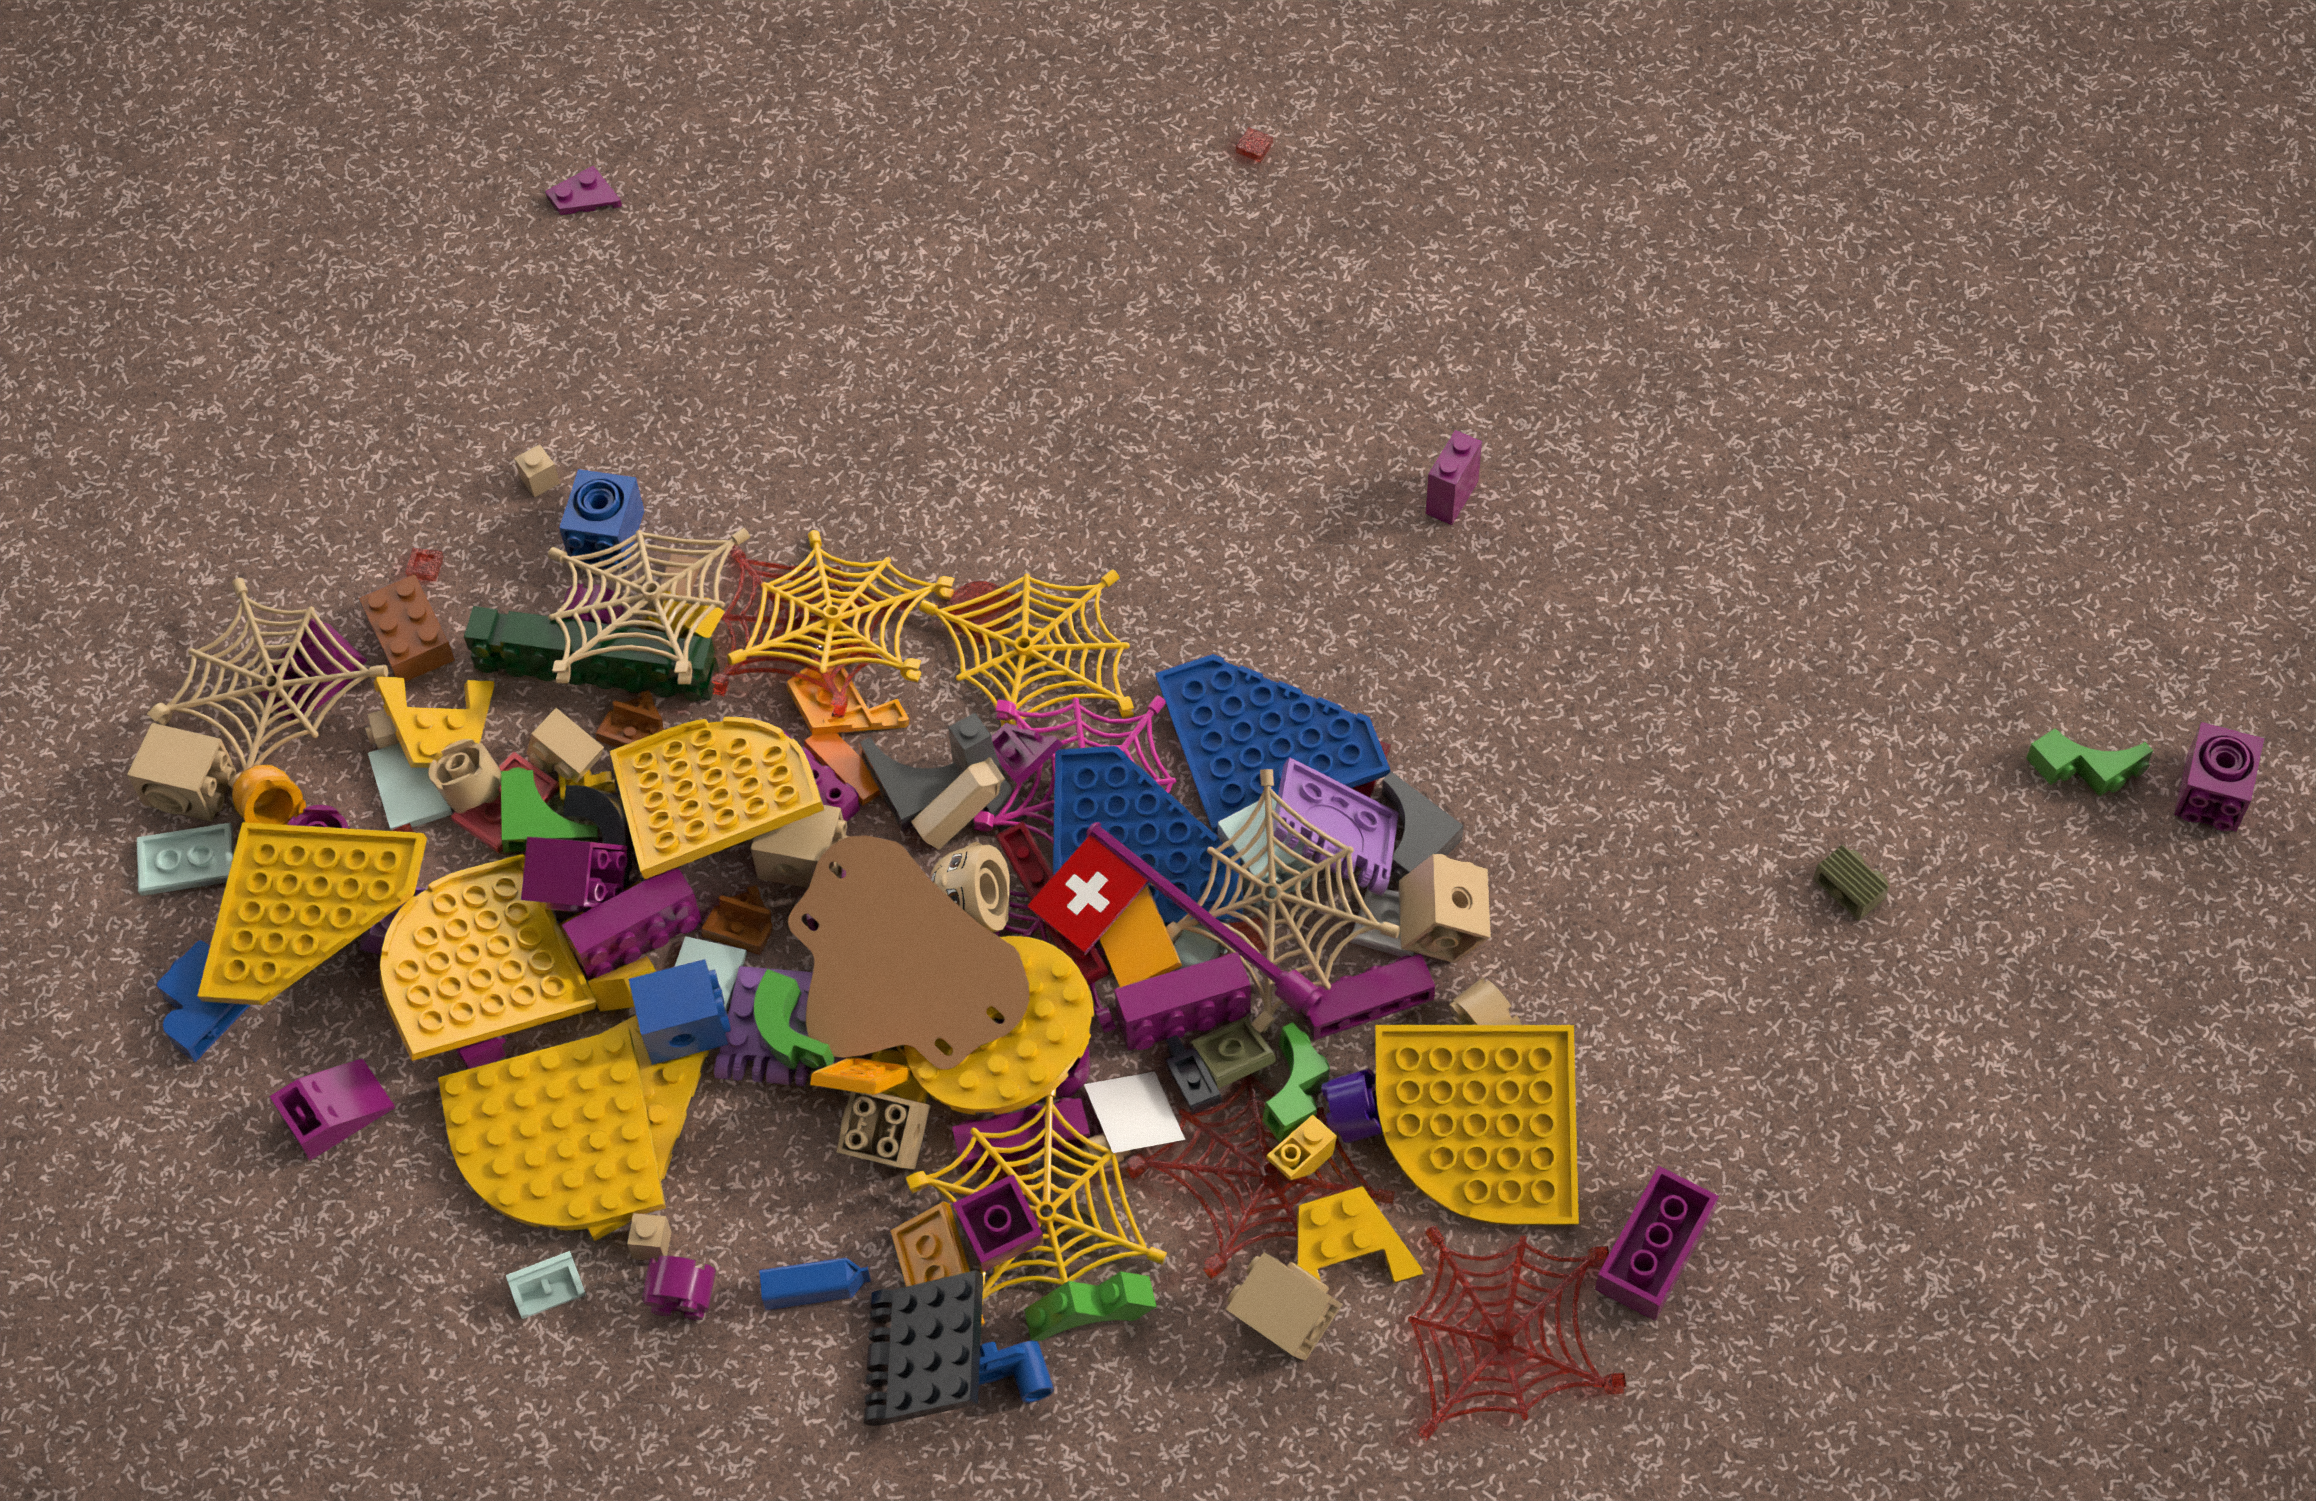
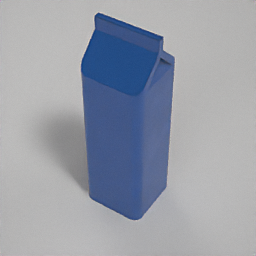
M848 1258L759 1270L761 1295L765 1310L852 1298L864 1283L871 1282L868 1267L860 1268Z

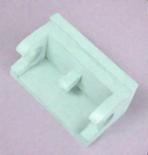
M570 1251L506 1275L522 1319L586 1295Z

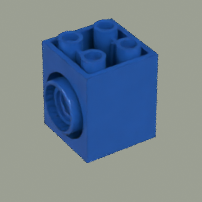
M578 469L559 527L567 556L572 557L602 551L620 544L636 534L645 511L636 477ZM635 541L612 553L580 561L586 564H595L608 560L634 545ZM631 553L602 567L606 569L611 568L629 558Z
M706 959L629 979L640 1033L652 1065L728 1045L726 1032L731 1031V1026L724 1007L725 1001L722 989L719 985L716 970L709 971Z

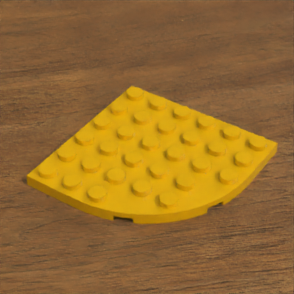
M724 717L721 722L708 723L706 719H700L668 728L610 751L639 869L644 880L825 810L812 769L798 742L794 738L791 739L786 736L782 729L760 720L744 717Z
M524 854L460 870L437 879L428 885V889L409 899L392 920L382 946L380 983L387 1008L412 1061L595 1009L596 1000L551 909H546L545 902L521 900L525 864Z
M1375 1025V1088L1379 1122L1386 1144L1395 1161L1418 1189L1442 1207L1458 1215L1480 1222L1499 1225L1579 1224L1574 1025Z
M629 1027L438 1077L448 1139L457 1166L478 1196L501 1214L532 1227L539 1228V1226L568 1231L598 1227L632 1218L633 1213L647 1214L666 1208Z

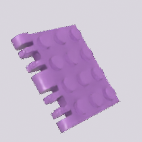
M1289 757L1283 765L1278 796L1309 823L1344 845L1353 847L1354 851L1351 853L1353 872L1355 865L1362 868L1358 876L1357 885L1366 888L1369 884V891L1382 896L1389 884L1399 813ZM1276 803L1275 812L1309 841L1333 855L1342 851L1339 847L1305 827L1281 805ZM1274 818V837L1281 843L1285 840V846L1293 850L1298 844L1299 839L1288 832ZM1304 844L1302 856L1309 860L1315 850ZM1316 852L1314 863L1318 864L1326 860L1327 857ZM1346 857L1341 859V863L1344 860L1341 867V877L1348 879ZM1336 862L1330 865V871L1336 873Z
M739 966L728 1013L731 1031L726 1032L728 1045L721 1046L720 1053L717 1055L714 1067L715 1078L730 1079L731 1074H733L734 1080H742L747 1060L754 1061L752 1068V1079L754 1082H762L768 1062L766 1071L767 1083L791 1085L795 1070L785 1066L771 1054L755 1021V994L768 968ZM769 969L796 979L802 995L791 1013L789 1027L795 1032L808 1037L806 1007L813 972ZM834 1057L835 1060H834L833 1064H834V1063H837V1062H839V1061H842V1060H844V1059H847V1058H849V1057H845V1058ZM801 1061L797 1064L795 1075L797 1086H805L810 1068Z

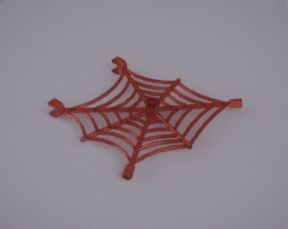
M736 545L732 547L729 553L737 563H740L738 589L733 601L720 619L724 620L731 636V652L736 651V636L730 621L741 622L745 631L746 647L751 638L746 622H755L756 625L760 606L753 615L745 614L752 606L757 592V584L762 589L761 584L764 581L760 576L775 579L784 576L782 574L754 570L750 564L784 570H794L797 567L794 565L747 559L743 550ZM839 565L831 567L833 569L841 571V567ZM805 566L800 571H810L815 566ZM746 569L752 577L751 595L740 615L730 614L742 592ZM829 573L827 576L835 579L836 575ZM792 576L787 580L794 581L802 576ZM811 576L805 581H812L819 576ZM840 576L843 581L851 582L848 578ZM821 583L816 588H808L799 593H813L822 588ZM834 584L839 592H847L841 586ZM788 588V589H785V590H783V591H784V592H787V591L793 590V589H795V588ZM767 591L766 602L769 598L774 604L775 595ZM866 591L862 592L876 602L885 600ZM820 594L812 599L805 600L804 602L811 604L816 598H818L820 602L824 600V598ZM831 595L833 598L840 599L838 596ZM781 597L779 611L782 617H777L775 622L781 623V625L772 631L769 640L779 637L787 629L790 607L785 608L782 603L790 604V602ZM914 598L902 601L896 608L899 607V610L907 609L914 601ZM857 599L854 600V604L860 607L866 606L863 602ZM892 605L880 609L882 611L876 616L869 628L870 641H873L874 628ZM849 606L844 612L853 609ZM795 607L794 620L790 632L801 627L804 620V615L800 616L804 612V609L801 607L798 609ZM773 611L769 616H763L762 622L768 623V629ZM872 611L860 615V618L857 623L858 627L862 619L865 618ZM811 613L808 621L816 620L815 622L823 618ZM849 618L843 619L842 622L846 624ZM761 625L758 631L757 645L762 644L764 640ZM810 632L806 635L812 638L819 636L825 642L826 636L823 634ZM839 636V638L832 637V641L844 639V636ZM795 638L788 640L800 642L802 645L811 647L808 641ZM840 644L833 650L841 648L860 647V644ZM819 645L815 647V649L820 650L822 648V646ZM770 647L765 649H781L788 651H796L800 654L810 657L814 661L821 663L816 654H813L805 650ZM853 652L845 658H854L857 655H861L866 658L882 659L875 653ZM747 656L745 661L732 666L727 662L722 672L714 673L711 682L715 683L712 693L725 696L729 684V676L746 673L786 674L809 681L833 694L834 697L831 705L834 706L832 717L844 719L848 706V696H845L846 689L856 673L870 663H861L855 667L847 676L839 692L833 679L845 664L837 665L829 676L827 671L822 674L820 673V668L802 661L772 656L752 658L754 656ZM761 661H784L802 665L820 673L826 684L805 674L787 669L769 667L739 668L744 664Z
M1252 1073L1245 1076L1239 1090L1225 1103L1194 1115L1185 1109L1178 1111L1179 1115L1182 1116L1179 1124L1181 1131H1183L1186 1120L1196 1126L1197 1129L1186 1149L1173 1162L1157 1161L1155 1159L1170 1149L1175 1142L1167 1143V1145L1149 1157L1144 1158L1139 1153L1126 1160L1129 1165L1126 1168V1172L1133 1180L1145 1173L1149 1167H1153L1174 1178L1200 1201L1211 1219L1220 1254L1215 1253L1204 1260L1207 1266L1203 1268V1271L1210 1280L1222 1273L1228 1265L1226 1261L1247 1245L1271 1237H1297V1215L1292 1208L1304 1196L1316 1188L1334 1190L1316 1200L1358 1188L1351 1184L1332 1157L1328 1159V1162L1345 1185L1327 1182L1318 1169L1314 1173L1319 1180L1310 1179L1307 1176L1290 1180L1266 1159V1156L1273 1148L1267 1146L1265 1136L1276 1139L1273 1133L1263 1129V1115L1260 1114L1259 1106L1265 1109L1266 1103L1257 1099L1254 1084L1272 1098L1277 1094L1252 1076ZM1245 1087H1248L1250 1099L1244 1108L1233 1117L1221 1122L1203 1123L1195 1117L1210 1115L1227 1108L1242 1094ZM1250 1106L1252 1107L1253 1117L1239 1129L1225 1134H1218L1211 1129L1212 1127H1222L1235 1122L1246 1113ZM1318 1107L1316 1118L1319 1119L1321 1117L1324 1125L1330 1129L1324 1113V1107ZM1255 1123L1257 1135L1249 1141L1234 1145L1226 1139L1244 1132ZM1201 1131L1212 1138L1205 1153L1195 1164L1179 1163L1191 1151ZM1336 1137L1335 1146L1357 1179L1366 1188L1365 1190L1369 1196L1377 1198V1202L1393 1204L1395 1191L1378 1188V1191H1374L1356 1169ZM1259 1140L1260 1146L1253 1151L1243 1152L1241 1150ZM1216 1141L1226 1148L1215 1166L1201 1165L1211 1154ZM1261 1151L1263 1163L1260 1164L1250 1156H1255ZM1230 1152L1239 1157L1237 1168L1222 1167ZM1244 1161L1256 1170L1243 1169ZM1169 1169L1191 1172L1202 1180L1218 1197L1229 1225L1230 1237L1225 1246L1216 1217L1205 1199L1192 1185ZM1199 1172L1215 1174L1228 1184L1237 1197L1242 1216L1235 1228L1231 1211L1223 1195L1209 1179ZM1223 1174L1237 1175L1245 1185L1250 1198L1247 1208H1245L1243 1197L1238 1189ZM1244 1176L1259 1177L1260 1185L1255 1194ZM1281 1180V1181H1286V1182H1290V1183L1286 1184V1185L1281 1189V1187H1280L1278 1181ZM1296 1184L1310 1186L1301 1192L1291 1203L1288 1202L1285 1193ZM1273 1188V1190L1275 1191V1193H1270L1262 1196L1265 1189ZM1278 1197L1281 1204H1268L1255 1208L1258 1202ZM1285 1209L1288 1217L1260 1219L1245 1225L1250 1215L1265 1210ZM1272 1222H1292L1296 1231H1279L1258 1235L1243 1241L1232 1249L1240 1233L1257 1225Z
M1436 1225L1425 1231L1432 1245L1440 1250L1438 1270L1426 1301L1414 1316L1408 1317L1425 1365L1430 1392L1432 1420L1427 1419L1417 1431V1434L1423 1440L1428 1441L1438 1429V1423L1456 1416L1476 1412L1501 1411L1520 1414L1521 1419L1526 1421L1529 1418L1527 1411L1536 1403L1550 1394L1568 1388L1584 1386L1604 1387L1607 1394H1624V1387H1626L1625 1373H1613L1603 1378L1601 1377L1584 1347L1578 1325V1300L1586 1270L1589 1266H1603L1609 1255L1608 1246L1592 1247L1588 1249V1255L1559 1257L1536 1249L1526 1242L1527 1237L1522 1235L1520 1236L1519 1243L1501 1253L1477 1256L1462 1254L1447 1248L1444 1244L1445 1239ZM1526 1248L1550 1260L1582 1263L1570 1274H1562L1538 1268L1523 1261ZM1517 1250L1514 1262L1503 1269L1488 1273L1472 1272L1460 1268L1452 1257L1453 1255L1465 1260L1489 1261L1503 1258ZM1446 1259L1454 1272L1448 1290L1426 1319L1420 1318L1438 1290L1443 1274L1444 1260ZM1524 1266L1539 1274L1564 1280L1554 1289L1536 1286L1519 1277L1521 1267ZM1514 1268L1511 1280L1493 1286L1472 1285L1465 1277V1275L1490 1278L1502 1275ZM1576 1278L1572 1302L1573 1329L1581 1354L1592 1373L1580 1369L1568 1352L1561 1332L1560 1306L1563 1290ZM1458 1279L1463 1289L1456 1301L1438 1322L1432 1321L1450 1298ZM1519 1283L1532 1290L1549 1294L1542 1301L1535 1302L1516 1295ZM1510 1286L1508 1297L1495 1302L1481 1301L1474 1291H1495ZM1467 1293L1473 1303L1466 1314L1453 1326L1444 1324L1456 1311ZM1555 1298L1554 1317L1556 1335L1563 1354L1570 1364L1555 1359L1546 1343L1543 1327L1546 1306ZM1515 1300L1534 1307L1524 1317L1513 1310ZM1506 1304V1309L1500 1312H1488L1485 1308ZM1477 1308L1483 1317L1479 1326L1473 1331L1460 1328ZM1538 1314L1537 1325L1540 1341L1547 1355L1539 1353L1531 1339L1529 1322ZM1504 1316L1502 1328H1498L1492 1318ZM1513 1316L1515 1319L1519 1320V1322L1511 1330H1509L1511 1318ZM1486 1323L1494 1334L1493 1336L1480 1333ZM1418 1325L1429 1328L1441 1367L1445 1404L1438 1413L1432 1370ZM1523 1328L1529 1348L1513 1342L1514 1336ZM1435 1329L1448 1332L1462 1372L1463 1383L1451 1397L1445 1359ZM1455 1334L1467 1337L1473 1350L1475 1369L1469 1376H1467L1465 1361ZM1474 1339L1492 1343L1491 1351L1481 1362L1479 1350ZM1499 1340H1505L1508 1343L1502 1344ZM1514 1350L1524 1354V1356L1512 1360L1510 1352ZM1497 1354L1504 1357V1361L1493 1359ZM1532 1358L1540 1361L1526 1366L1518 1373L1515 1372L1514 1365ZM1547 1364L1560 1369L1540 1375L1520 1388L1518 1379L1532 1369ZM1498 1365L1507 1368L1509 1378L1479 1375L1487 1366ZM1572 1373L1589 1380L1558 1385L1544 1391L1525 1405L1522 1394L1536 1383L1551 1376ZM1478 1381L1511 1383L1513 1392L1495 1389L1464 1394L1473 1382ZM1501 1395L1515 1397L1518 1408L1479 1406L1447 1414L1455 1403L1476 1396Z

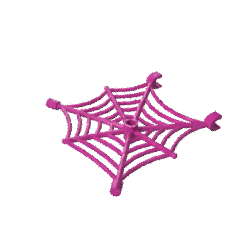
M1158 695L1155 696L1147 707L1148 711L1146 714L1130 719H1109L1093 714L1079 704L1077 697L1072 699V704L1046 713L1022 712L1016 710V705L1013 702L999 699L997 701L996 719L1005 721L1014 719L1020 729L1027 728L1038 733H1046L1075 725L1077 735L1062 740L1063 745L1077 740L1078 748H1085V744L1091 747L1117 746L1134 762L1128 750L1130 744L1134 742L1137 755L1145 770L1160 786L1167 785L1165 791L1169 793L1172 785L1176 783V779L1171 778L1161 764L1152 737L1151 717L1157 715L1166 704V701ZM1073 709L1075 719L1054 727L1031 728L1020 716L1045 718ZM1080 711L1095 720L1109 724L1140 722L1130 732L1120 734L1104 733L1091 728L1083 722ZM1145 725L1147 727V738L1151 754L1165 779H1160L1154 773L1141 751L1137 735ZM1083 728L1103 738H1127L1122 745H1101L1084 738ZM1055 753L1050 757L1052 765L1050 786L1048 792L1038 805L1025 808L1032 800L1041 781L1043 764L1037 769L1036 779L1028 797L1016 811L1006 813L1021 788V785L1019 786L1018 784H1016L1007 804L996 817L985 811H980L974 817V830L991 831L993 825L1015 826L1020 822L1007 820L1024 815L1043 820L1054 826L1053 820L1035 812L1046 809L1054 813V800L1048 802L1047 800L1055 787ZM1025 824L1028 830L1043 836L1054 845V838L1036 827Z

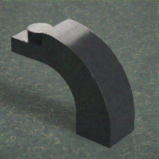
M566 785L563 816L579 821H594L602 833L604 844L627 846L628 861L625 868L624 883H629V875L632 870L631 852H635L622 800L611 793L581 785Z

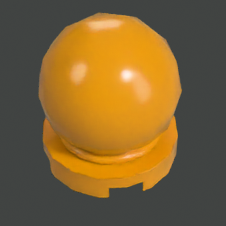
M254 765L242 771L233 784L232 799L234 807L246 823L287 825L293 816L296 818L306 808V802L298 786L284 771L272 765Z

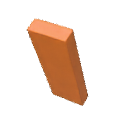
M837 733L813 734L804 740V747L822 765L830 767L836 774L837 779L843 784L849 783L856 789L859 794L858 801L862 806L881 794L862 758Z

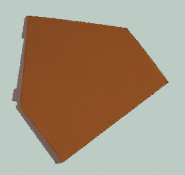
M650 691L642 692L639 698L623 703L617 700L613 701V710L607 713L595 735L596 741L619 748L665 730L661 714L659 715Z
M757 885L748 887L747 892L733 897L719 896V905L714 906L701 931L704 938L761 955L773 930V924L771 922V912L765 907L760 897V891Z

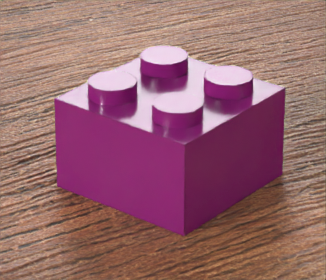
M1014 1174L952 1203L955 1215L983 1272L1044 1243L1043 1233Z

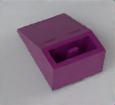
M311 618L308 627L329 654L349 672L360 671L330 642L314 619ZM322 622L336 641L362 665L366 663L367 659L330 624ZM305 631L300 642L316 666L325 675L343 673L321 653ZM297 647L293 658L299 669L308 677L319 676L307 663ZM289 648L284 650L278 660L285 658ZM289 663L282 679L302 678ZM281 664L272 666L276 674ZM345 679L329 690L316 704L312 712L348 685L353 679ZM333 681L321 682L316 686L300 709L303 715L318 694ZM312 684L301 685L291 699L296 706ZM289 686V689H288L287 694L289 693V691L291 690V688H292L293 686ZM268 690L258 692L267 700ZM275 697L273 705H275L283 699L281 697ZM284 704L276 710L280 713L290 708L287 704ZM294 713L284 716L288 721L298 719Z
M363 1058L298 1078L269 1096L279 1115L310 1161L396 1108Z

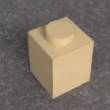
M540 444L514 458L521 480L534 497L560 484L555 464Z
M384 709L368 714L371 726L365 727L370 745L377 744L378 749H382L399 743L393 721L390 716H387Z
M633 1213L627 1243L633 1259L649 1261L653 1257L655 1261H658L659 1256H667L672 1231L666 1216Z

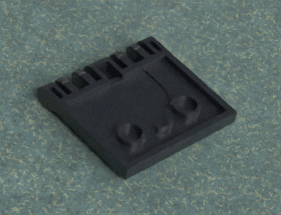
M974 1270L895 1290L881 1289L871 1293L870 1307L874 1310L870 1311V1320L874 1323L891 1322V1328L880 1327L869 1331V1340L876 1343L868 1345L867 1370L874 1373L866 1375V1384L871 1387L887 1386V1392L866 1394L865 1405L869 1407L864 1409V1424L868 1426H881L978 1405L983 1274Z

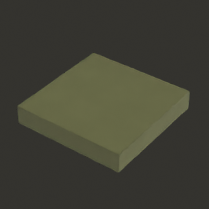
M1247 1016L1189 1042L1190 1048H1196L1218 1089L1276 1062L1275 1054L1259 1032L1251 1025V1021Z

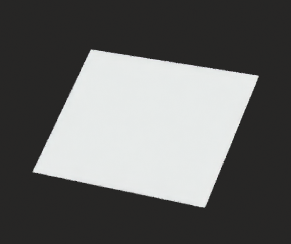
M1155 1072L1084 1084L1113 1153L1185 1140Z

